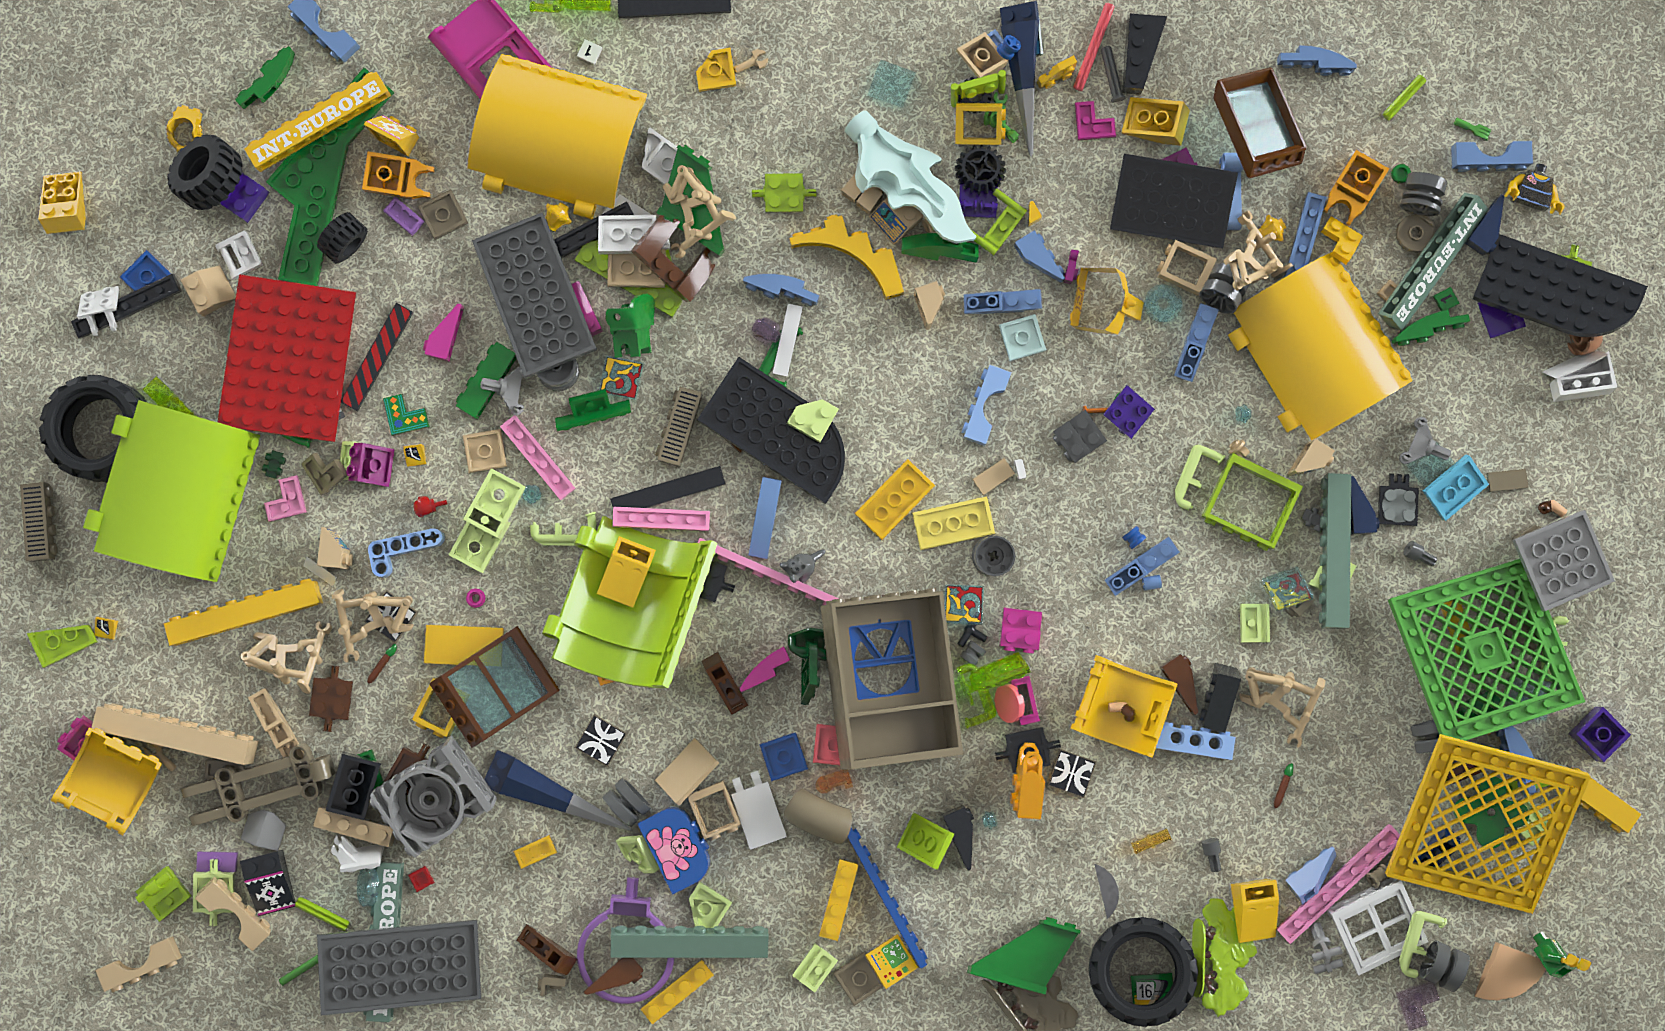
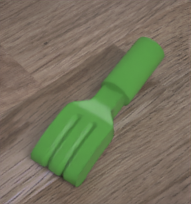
M1456 118L1454 121V125L1470 130L1475 136L1488 140L1489 133L1491 132V129L1481 124L1474 126L1459 118Z

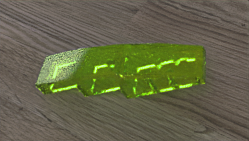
M158 376L142 389L158 406L197 416Z

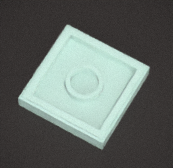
M1035 314L999 325L1009 361L1046 351Z

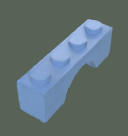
M294 0L287 6L291 10L290 16L297 23L299 21L305 24L303 28L310 35L314 33L318 37L316 41L323 48L327 46L331 50L330 55L336 61L341 59L345 63L360 48L358 43L345 30L327 32L319 27L318 15L321 9L314 0Z
M1513 141L1507 146L1503 155L1496 157L1482 153L1475 142H1456L1451 146L1452 169H1458V172H1467L1472 168H1477L1478 172L1488 171L1489 168H1496V171H1506L1508 168H1515V171H1523L1533 164L1532 141Z

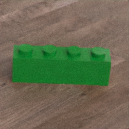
M497 341L488 348L486 359L480 361L476 368L477 373L474 377L471 376L466 384L467 389L464 393L461 392L456 399V407L477 420L495 394L494 391L481 389V380L483 378L497 381L501 378L504 379L517 359L515 352Z

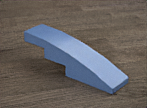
M768 477L762 478L749 556L768 558L782 480Z

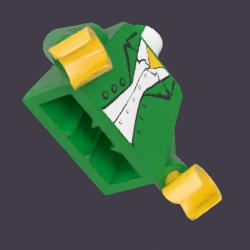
M1543 932L1533 937L1538 945L1534 948V951L1550 976L1560 979L1576 968L1581 971H1586L1590 968V961L1581 958L1579 961V958L1570 953L1567 955L1557 941L1550 938L1547 939Z

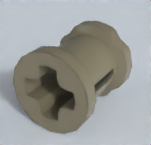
M1380 863L1372 873L1365 875L1366 880L1373 888L1377 889L1385 879L1391 878L1386 876L1387 866L1383 863Z

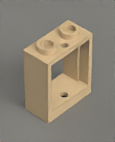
M1175 240L1172 245L1168 244L1164 252L1167 257L1165 261H1160L1156 270L1159 272L1157 277L1199 296L1217 259ZM1176 249L1206 262L1195 285L1166 272Z
M724 780L688 796L704 839L709 838L712 841L721 837V832L727 830L728 833L739 829L738 825H741ZM722 790L734 821L708 832L696 800Z

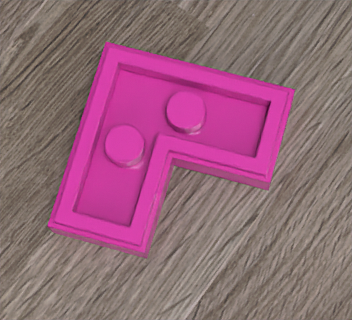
M1094 101L1075 102L1078 140L1116 137L1114 118L1095 119Z

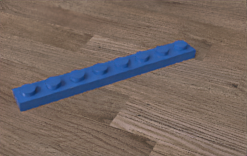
M851 828L847 837L919 968L925 967L927 965L925 961L928 959L923 949H918L916 935L913 931H908L906 925L909 923L904 914H899L897 911L899 905L894 897L890 898L887 893L890 889L886 881H881L877 875L880 873V870L875 862L871 864L868 858L871 854L866 845L861 846L859 832L856 828Z

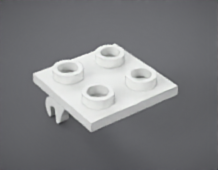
M118 286L106 287L99 291H90L81 295L77 317L78 319H87L93 336H97V332H99L93 314L101 312L105 313L111 331H117V324L112 311H116Z
M337 835L335 836L334 843L338 845L339 850H336L335 845H333L331 852L338 858L341 864L340 872H355L359 869H373L380 866L384 846L376 844L356 848L345 835H341L342 841L338 839Z

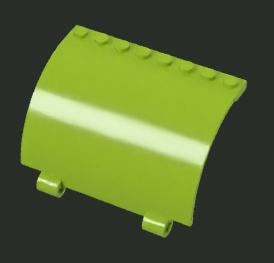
M138 400L133 419L116 415L111 433L121 436L100 509L99 511L88 509L83 528L99 532L94 552L179 575L217 582L261 435Z
M602 516L597 531L588 526L580 527L574 545L583 549L560 616L548 615L542 634L548 638L558 640L552 659L572 668L627 685L645 688H669L675 667L679 662L681 650L685 644L687 632L691 626L693 614L697 609L699 596L703 591V585L709 573L712 558L715 555L717 543L712 540L700 541V543L680 542L653 536L632 528L612 527L613 520ZM619 536L656 550L633 608L597 594Z

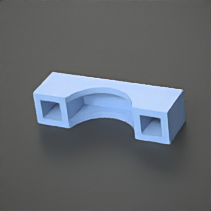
M989 365L988 369L984 368L980 378L984 380L982 387L978 386L974 395L977 398L976 404H971L968 412L971 418L969 423H964L961 432L965 434L964 439L983 446L986 445L992 425L989 424L984 416V402L993 394L1004 393L1011 372Z

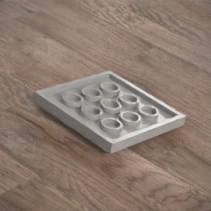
M1585 510L1576 512L1512 540L1542 611H1547L1615 582Z

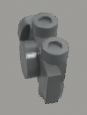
M1314 507L1311 510L1306 509L1301 517L1304 520L1303 524L1307 527L1315 526L1314 530L1320 533L1323 528L1320 527L1321 516L1317 514L1319 510Z

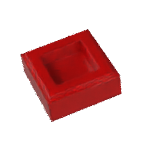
M426 866L408 875L416 892L435 883Z

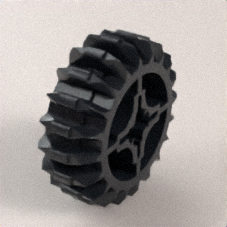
M975 144L972 146V150L967 147L965 153L961 152L960 158L956 160L955 177L959 178V185L964 184V190L970 188L971 194L976 190L978 196L981 194V191H984L987 195L989 189L994 192L995 186L1000 187V181H1004V174L1006 173V168H1004L1005 161H1001L1002 155H997L996 149L990 151V145L987 149H984L983 145H980V148L977 149ZM987 160L992 163L995 170L987 164ZM983 164V169L978 174V170L981 168ZM965 169L969 170L968 172H970L971 174H973L974 179H972V178L967 174V172H966Z

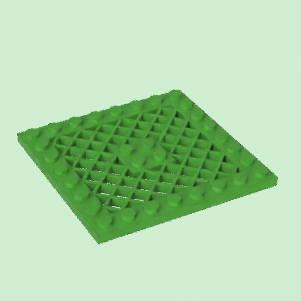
M1520 559L1388 600L1439 735L1467 741L1585 702L1549 610H1541ZM1504 585L1503 588H1502V591H1500L1499 589L1495 588V587ZM1508 587L1516 591L1514 597L1506 594ZM1487 590L1485 596L1478 593ZM1491 592L1499 596L1497 602L1489 599ZM1469 596V599L1465 601L1462 597ZM1474 597L1482 601L1480 608L1472 604ZM1503 599L1511 602L1509 609L1501 605ZM1452 601L1450 607L1444 603ZM1457 603L1465 606L1463 613L1455 610ZM1486 604L1494 607L1492 614L1484 611ZM1516 605L1523 609L1521 615L1513 612ZM1435 606V609H1434L1433 612L1430 611V610H1428V609H1426V608H1430V607ZM1440 608L1448 612L1446 618L1437 615ZM1469 609L1477 613L1475 620L1467 616ZM1498 611L1506 614L1504 621L1496 617ZM1423 613L1431 617L1428 624L1420 620ZM1452 614L1460 618L1458 625L1450 621ZM1481 616L1489 619L1487 626L1479 622ZM1511 617L1518 620L1516 627L1508 623ZM1435 620L1443 623L1441 630L1433 627ZM1464 621L1472 624L1470 631L1462 628ZM1494 622L1501 625L1500 630L1498 627L1492 628ZM1523 623L1530 627L1528 634L1520 630ZM1447 626L1455 630L1452 637L1445 633ZM1476 628L1483 630L1482 632L1475 633ZM1506 629L1513 632L1511 639L1503 635ZM1430 632L1438 635L1435 642L1428 639ZM1459 633L1466 636L1461 638V641L1457 640ZM1518 635L1525 638L1523 645L1515 642ZM1442 638L1450 642L1448 648L1440 645ZM1530 641L1538 645L1535 652L1528 648ZM1454 645L1462 648L1460 655L1452 652ZM1513 647L1521 650L1518 657L1511 654ZM1437 650L1445 654L1443 660L1434 657ZM1525 653L1533 657L1531 663L1523 660ZM1449 656L1457 660L1455 667L1447 664ZM1537 660L1545 663L1542 670L1535 667ZM1512 661L1516 662L1513 669L1506 665L1511 664ZM1461 663L1469 666L1467 674L1459 670ZM1520 665L1528 669L1526 675L1518 672ZM1444 668L1452 672L1450 679L1442 676ZM1498 668L1496 674L1490 672V670ZM1503 670L1511 674L1508 681L1501 678ZM1473 672L1474 675L1481 674L1479 680L1471 676ZM1532 672L1540 675L1538 682L1530 678ZM1456 675L1464 678L1462 686L1454 682ZM1486 676L1493 679L1491 686L1483 683ZM1515 677L1523 680L1521 687L1513 684ZM1545 678L1552 681L1550 689L1542 685ZM1469 681L1476 685L1474 692L1466 688ZM1498 682L1506 686L1503 693L1496 690ZM1527 684L1535 687L1533 694L1525 690ZM1451 687L1459 690L1457 698L1449 694ZM1481 688L1489 691L1486 698L1478 695ZM1510 689L1518 692L1516 699L1508 696ZM1540 690H1542L1543 692L1547 693V694L1538 696ZM1464 693L1471 697L1469 704L1461 700ZM1493 694L1501 698L1498 705L1491 702ZM1523 695L1529 698L1528 700L1520 702ZM1476 700L1484 703L1481 710L1473 707ZM1505 701L1513 704L1507 707H1503ZM1459 705L1466 709L1464 716L1456 713ZM1488 706L1495 709L1494 711L1486 713ZM1471 712L1479 715L1469 718Z

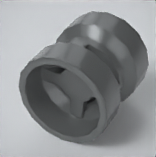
M970 641L967 645L968 648L960 654V657L975 667L979 657H982L986 651L975 642Z

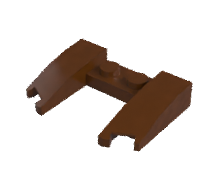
M660 215L633 247L631 252L682 300L691 302L715 268V264H711L708 256L710 250L705 247L687 271L683 273L660 251L680 221L678 219H673V222L664 220V215Z

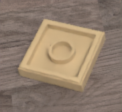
M501 429L463 435L469 473L486 471L491 468L507 467Z

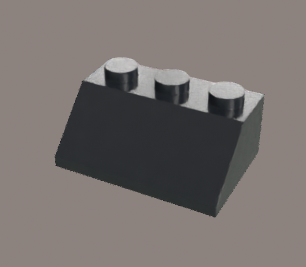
M342 751L326 804V811L365 820L371 799L370 795L374 789L381 763Z

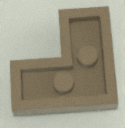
M314 453L301 463L321 496L327 494L347 477L346 469L339 459L333 460L329 465L325 466L318 453Z

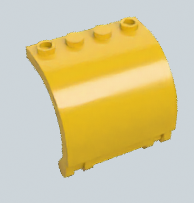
M1095 655V664L1090 670V679L1079 711L1076 710L1075 722L1072 723L1070 729L1153 758L1177 683L1130 669ZM1108 703H1127L1135 710L1134 720L1127 722L1121 712H1109Z
M89 727L77 757L51 798V801L63 804V807L68 810L73 806L106 822L105 828L109 830L112 828L123 836L148 794L162 763L153 755L146 756L142 754V751L137 747H128L123 744L122 740L116 737L110 738L105 735L104 731ZM65 792L70 796L67 798L63 796L62 793ZM117 818L123 820L124 823L120 824L116 822Z

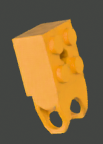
M1356 150L1330 191L1328 202L1323 212L1327 213L1337 203L1345 204L1349 208L1350 213L1346 225L1350 226L1352 221L1362 214L1389 168ZM1360 175L1364 176L1362 181L1358 179Z
M368 151L362 190L368 193L406 199L431 198L429 192L416 187L415 180L422 173H434L435 168L424 165L415 159ZM388 171L390 175L384 179L381 175Z
M1025 742L1021 746L1016 774L1012 776V785L1015 787L1014 793L1011 792L1010 804H1013V811L1016 812L1018 818L1041 819L1045 781L1042 776L1043 761L1035 743ZM1027 747H1032L1035 751H1028L1026 755H1024V750Z

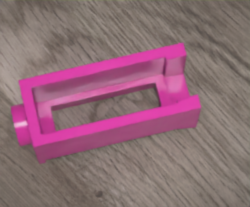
M1024 673L1013 675L1014 679L1010 680V684L1016 687L1021 684L1027 685L1033 712L1030 715L1024 716L1023 714L1019 718V725L1039 722L1040 719L1030 676H1025Z

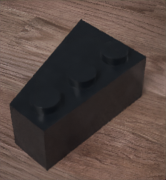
M1219 663L1214 664L1209 682V690L1206 691L1204 698L1205 707L1201 709L1199 714L1202 727L1226 732L1241 682L1237 668Z

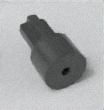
M1410 541L1404 549L1403 555L1413 561L1420 560L1430 566H1434L1437 562V557L1424 551V546L1415 541Z
M1210 838L1201 842L1204 855L1208 856L1211 872L1221 871L1218 855L1221 853L1219 839Z

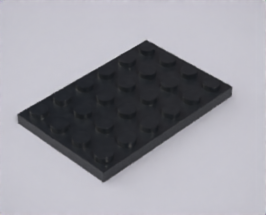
M1124 153L1110 229L1223 249L1238 172Z

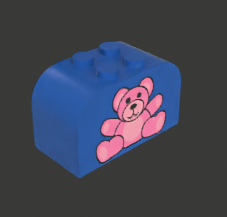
M669 807L638 823L672 895L700 881L705 876L710 866V856L707 851L709 845L706 839H701L698 833L700 827L697 821H692L685 810L678 807Z

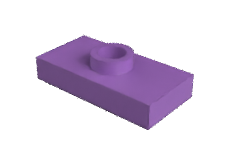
M396 197L383 210L384 213L412 236L425 223L424 220Z
M199 851L197 852L196 871H210L209 860L218 859V871L237 872L238 852Z

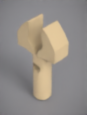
M760 49L752 51V58L734 66V71L739 73L753 66L759 67V70L765 68L769 59L766 58L763 61H758L757 58L766 54V52Z
M151 744L155 747L156 753H151L149 749L144 748V755L157 757L170 771L176 769V765L163 754L162 748L164 746Z

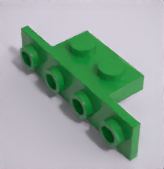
M606 389L570 397L569 404L573 414L555 418L556 430H569L573 427L586 426L593 422L625 416L631 413L630 402L625 400L610 404Z

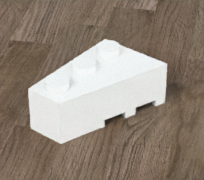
M1610 354L1558 379L1555 378L1549 384L1553 402L1611 394L1617 388Z

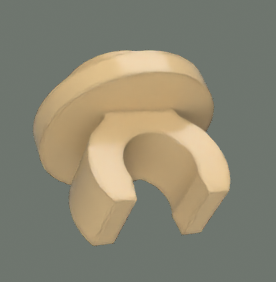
M1237 439L1229 446L1230 454L1234 453L1244 458L1250 451L1244 446L1245 441L1243 439L1240 441Z

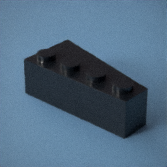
M1129 14L1126 26L1122 93L1141 95L1167 16Z

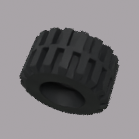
M346 212L333 219L325 227L319 236L317 247L335 264L343 262L359 249L366 238L368 229L350 212Z

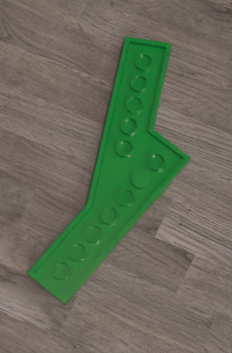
M363 68L351 83L359 82L370 72ZM386 86L392 96L394 94L393 90ZM389 98L289 155L266 181L268 185L294 205L278 280L318 286L324 253L318 249L317 241L322 231L333 218L348 147L365 128L364 123L371 120Z

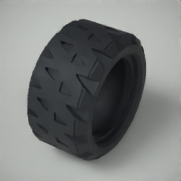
M102 375L79 376L66 381V385L58 387L48 398L51 401L44 405L40 416V421H43V424L39 427L40 440L42 444H45L44 451L52 463L58 465L60 470L69 475L93 482L108 483L118 446L114 451L102 458H85L77 449L73 439V426L76 417L88 404L97 400L109 399L117 404L124 417L133 419L138 400L147 401L144 400L145 397L136 389L113 378Z
M1146 917L1129 918L1117 922L1098 938L1089 958L1088 972L1094 995L1112 1016L1130 1025L1147 1027L1169 1022L1188 1006L1189 1001L1194 996L1197 986L1198 968L1193 949L1186 938L1176 928L1166 922ZM1139 937L1150 938L1162 944L1170 953L1175 967V977L1169 992L1159 1001L1147 1005L1133 1004L1124 1000L1114 989L1110 978V964L1116 950L1125 942Z

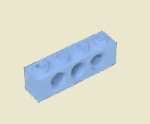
M1164 722L1156 748L1232 760L1236 737L1230 736L1231 732L1224 733L1219 731L1218 734L1211 733V729L1200 728L1199 731L1192 730V726L1181 725L1180 728L1173 727V723ZM1173 732H1177L1180 736L1179 741L1173 743L1170 738ZM1192 735H1196L1199 739L1198 744L1195 746L1190 743ZM1212 738H1215L1218 742L1217 747L1214 749L1209 746V741Z

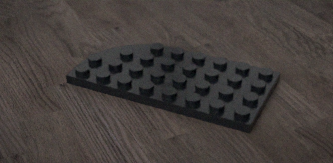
M1499 234V238L1495 242L1497 246L1490 253L1472 300L1570 335L1598 337L1619 330L1634 317L1643 301L1648 286Z
M738 357L697 421L823 504L828 502L843 475L845 450L841 435L835 424L831 422L820 443L786 424L796 406L809 402Z

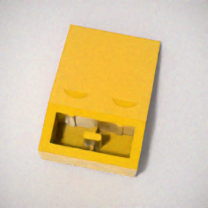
M82 172L43 177L38 220L46 234L85 230L86 216Z
M619 536L597 594L633 608L656 550Z
M1260 879L1231 884L1239 943L1276 937L1279 906L1277 881L1273 879Z

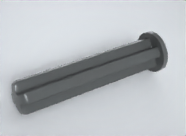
M1111 46L1102 47L1101 54L1112 94L1111 102L1123 101L1126 99V96L1122 93Z

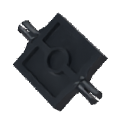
M711 561L709 573L706 576L703 591L699 598L716 603L718 594L722 589L734 592L736 585L725 582V573L728 566Z
M1043 727L1005 734L1006 751L995 752V756H998L996 761L1008 758L1011 763L1012 773H1016L1019 750L1025 742L1035 743L1043 761L1042 767L1051 765L1049 758L1050 749L1061 748V744H1057L1060 743L1059 739L1048 742ZM1027 747L1024 750V755H1026L1028 751H1035L1032 747Z

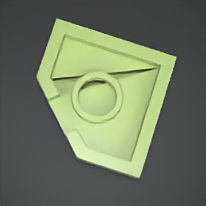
M823 399L796 406L786 424L820 443L839 409Z
M642 835L625 836L616 840L623 856L629 862L633 860L640 865L638 869L641 872L655 873L660 869Z
M700 881L689 897L694 925L704 926L705 928L718 926L732 904L730 900Z

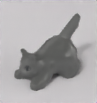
M822 549L811 555L799 553L794 555L793 558L788 559L787 562L780 563V567L788 573L793 583H796L798 579L804 583L814 573L815 562L825 554L826 550Z

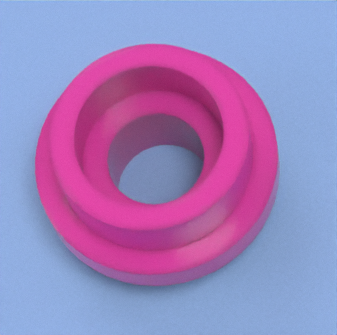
M471 589L466 595V601L471 607L478 608L485 603V593L480 589ZM479 595V601L474 602L473 596Z

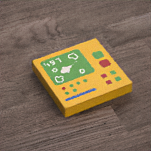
M898 934L865 954L866 959L884 989L889 988L918 968Z

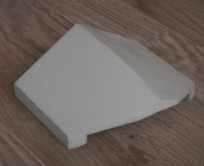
M260 810L248 815L241 840L258 847L278 851L286 824L273 812Z

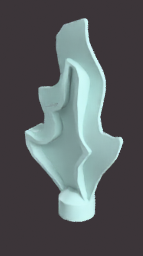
M867 111L860 112L848 123L845 133L858 144L859 158L855 180L856 186L862 193L868 188L877 187L887 194L888 204L893 210L903 206L917 208L942 239L956 244L975 240L976 235L966 224L956 194L949 186L933 176L930 171L934 164L942 161L941 157L928 150L909 144L882 129Z

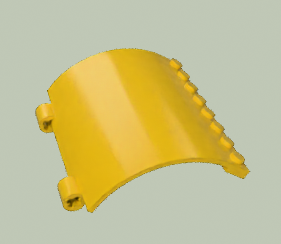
M501 54L490 74L479 104L470 142L467 169L485 173L482 189L502 194L504 186L507 185L575 204L574 215L593 219L597 205L614 208L618 181L628 142L638 114L646 101L647 94Z
M1331 252L1305 265L1240 304L1234 314L1241 327L1227 335L1237 351L1244 347L1248 348L1286 412L1280 414L1277 418L1285 431L1288 433L1302 424L1311 440L1328 432L1413 381L1410 372L1402 364L1400 356L1392 348L1389 338L1384 335L1379 322L1375 320L1370 312V307L1364 302L1360 296V291L1352 283L1349 273L1344 270L1339 260L1330 255Z

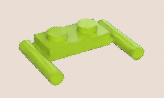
M1000 70L998 74L987 75L959 84H951V106L956 107L958 95L961 96V99L966 97L973 98L977 94L991 93L995 89H998L999 94H1004L1006 71Z
M996 189L992 195L1008 206L984 238L972 231L976 235L973 241L993 256L1027 212L1025 208L999 189Z

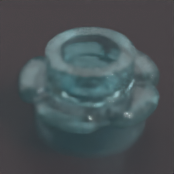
M1246 404L1237 406L1235 410L1236 420L1246 423L1251 418V409Z
M527 485L522 494L523 499L527 500L528 503H535L541 498L540 488L536 485Z
M985 811V815L982 816L983 824L992 830V827L998 825L994 811Z

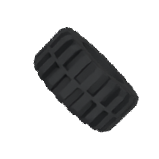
M205 134L201 137H195L193 141L187 142L186 146L178 151V155L173 158V163L169 167L170 173L167 174L169 189L184 203L197 210H209L213 206L220 205L221 201H225L228 195L233 193L234 187L240 181L239 176L242 175L241 167H243L240 154L216 135Z

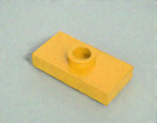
M548 835L513 852L522 869L556 854L557 850L551 836Z

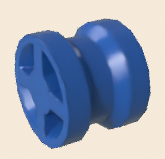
M1007 35L1003 39V43L997 46V52L1004 59L1011 60L1015 52L1020 50L1021 44L1014 36Z
M1136 526L1122 538L1124 541H1128L1129 547L1133 549L1147 537L1141 534L1139 527Z

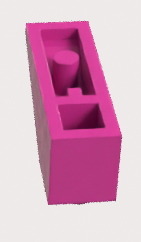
M580 282L573 283L572 287L593 337L603 332Z
M457 304L429 335L428 340H425L423 351H425L424 354L426 356L450 362L464 310L462 304Z

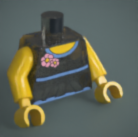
M1536 164L1534 171L1528 170L1524 174L1516 176L1509 182L1508 190L1504 195L1505 197L1510 195V201L1543 212L1551 206V214L1556 210L1561 215L1565 207L1559 200L1556 186L1553 184L1554 179L1545 175L1547 166L1544 164Z

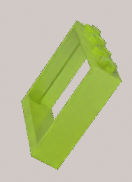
M1233 453L1229 456L1201 517L1205 518L1204 522L1209 525L1215 526L1217 524L1222 526V531L1228 534H1233L1234 532L1239 534V538L1245 542L1250 543V541L1258 543V548L1265 551L1275 548L1303 486ZM1232 465L1291 492L1269 541L1210 514Z

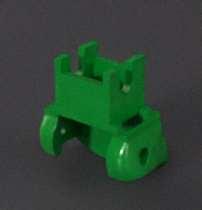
M639 294L630 303L623 304L621 308H607L605 319L613 336L615 358L622 357V349H625V354H630V357H640L641 354L651 353L649 329H651V325H654L655 300L651 295ZM616 314L620 315V320L615 318Z

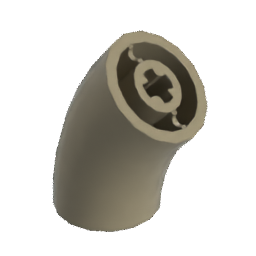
M805 788L799 790L792 797L783 816L784 820L795 827L836 844H842L846 840L852 824V813L849 808L822 799Z

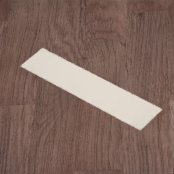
M788 304L773 374L788 377L803 306Z

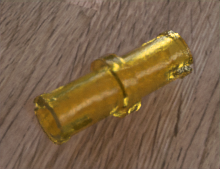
M1167 828L1152 835L1149 833L1146 835L1147 837L1132 842L1131 845L1135 854L1149 848L1154 849L1156 845L1172 839Z

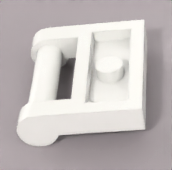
M245 230L215 246L217 251L221 253L230 271L229 275L232 280L239 278V274L244 275L263 265ZM230 246L241 265L239 269L236 268L227 249Z

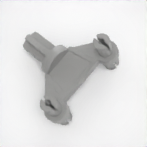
M520 366L499 381L487 378L481 380V389L497 392V395L501 396L508 407L510 414L519 415L524 411L522 410L524 409L523 405L518 404L521 379L524 378Z
M1425 417L1415 419L1414 427L1417 429L1408 452H1403L1399 456L1400 463L1409 464L1421 457L1430 456V454L1443 460H1448L1451 450L1435 444L1436 441L1431 436L1427 419Z
M1314 922L1310 926L1314 938L1312 944L1314 949H1320L1321 952L1311 954L1314 962L1324 960V964L1313 966L1315 975L1325 971L1330 973L1333 972L1332 969L1344 967L1341 958L1330 962L1331 957L1343 954L1342 949L1338 946L1328 950L1327 946L1331 944L1330 939L1325 937L1321 923Z

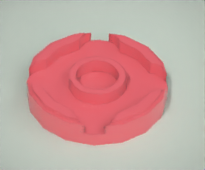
M1012 684L1001 685L997 688L994 699L998 715L1007 723L1018 722L1019 718L1024 714L1025 707L1022 695L1018 694L1016 691L1018 690L1017 687Z

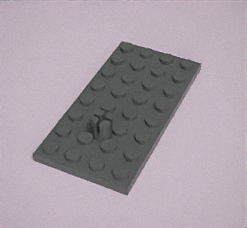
M543 212L472 240L525 379L597 350Z
M477 919L317 934L321 1016L481 999Z

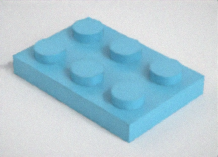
M1464 455L1422 491L1441 519L1446 521L1484 490L1489 483L1470 455Z

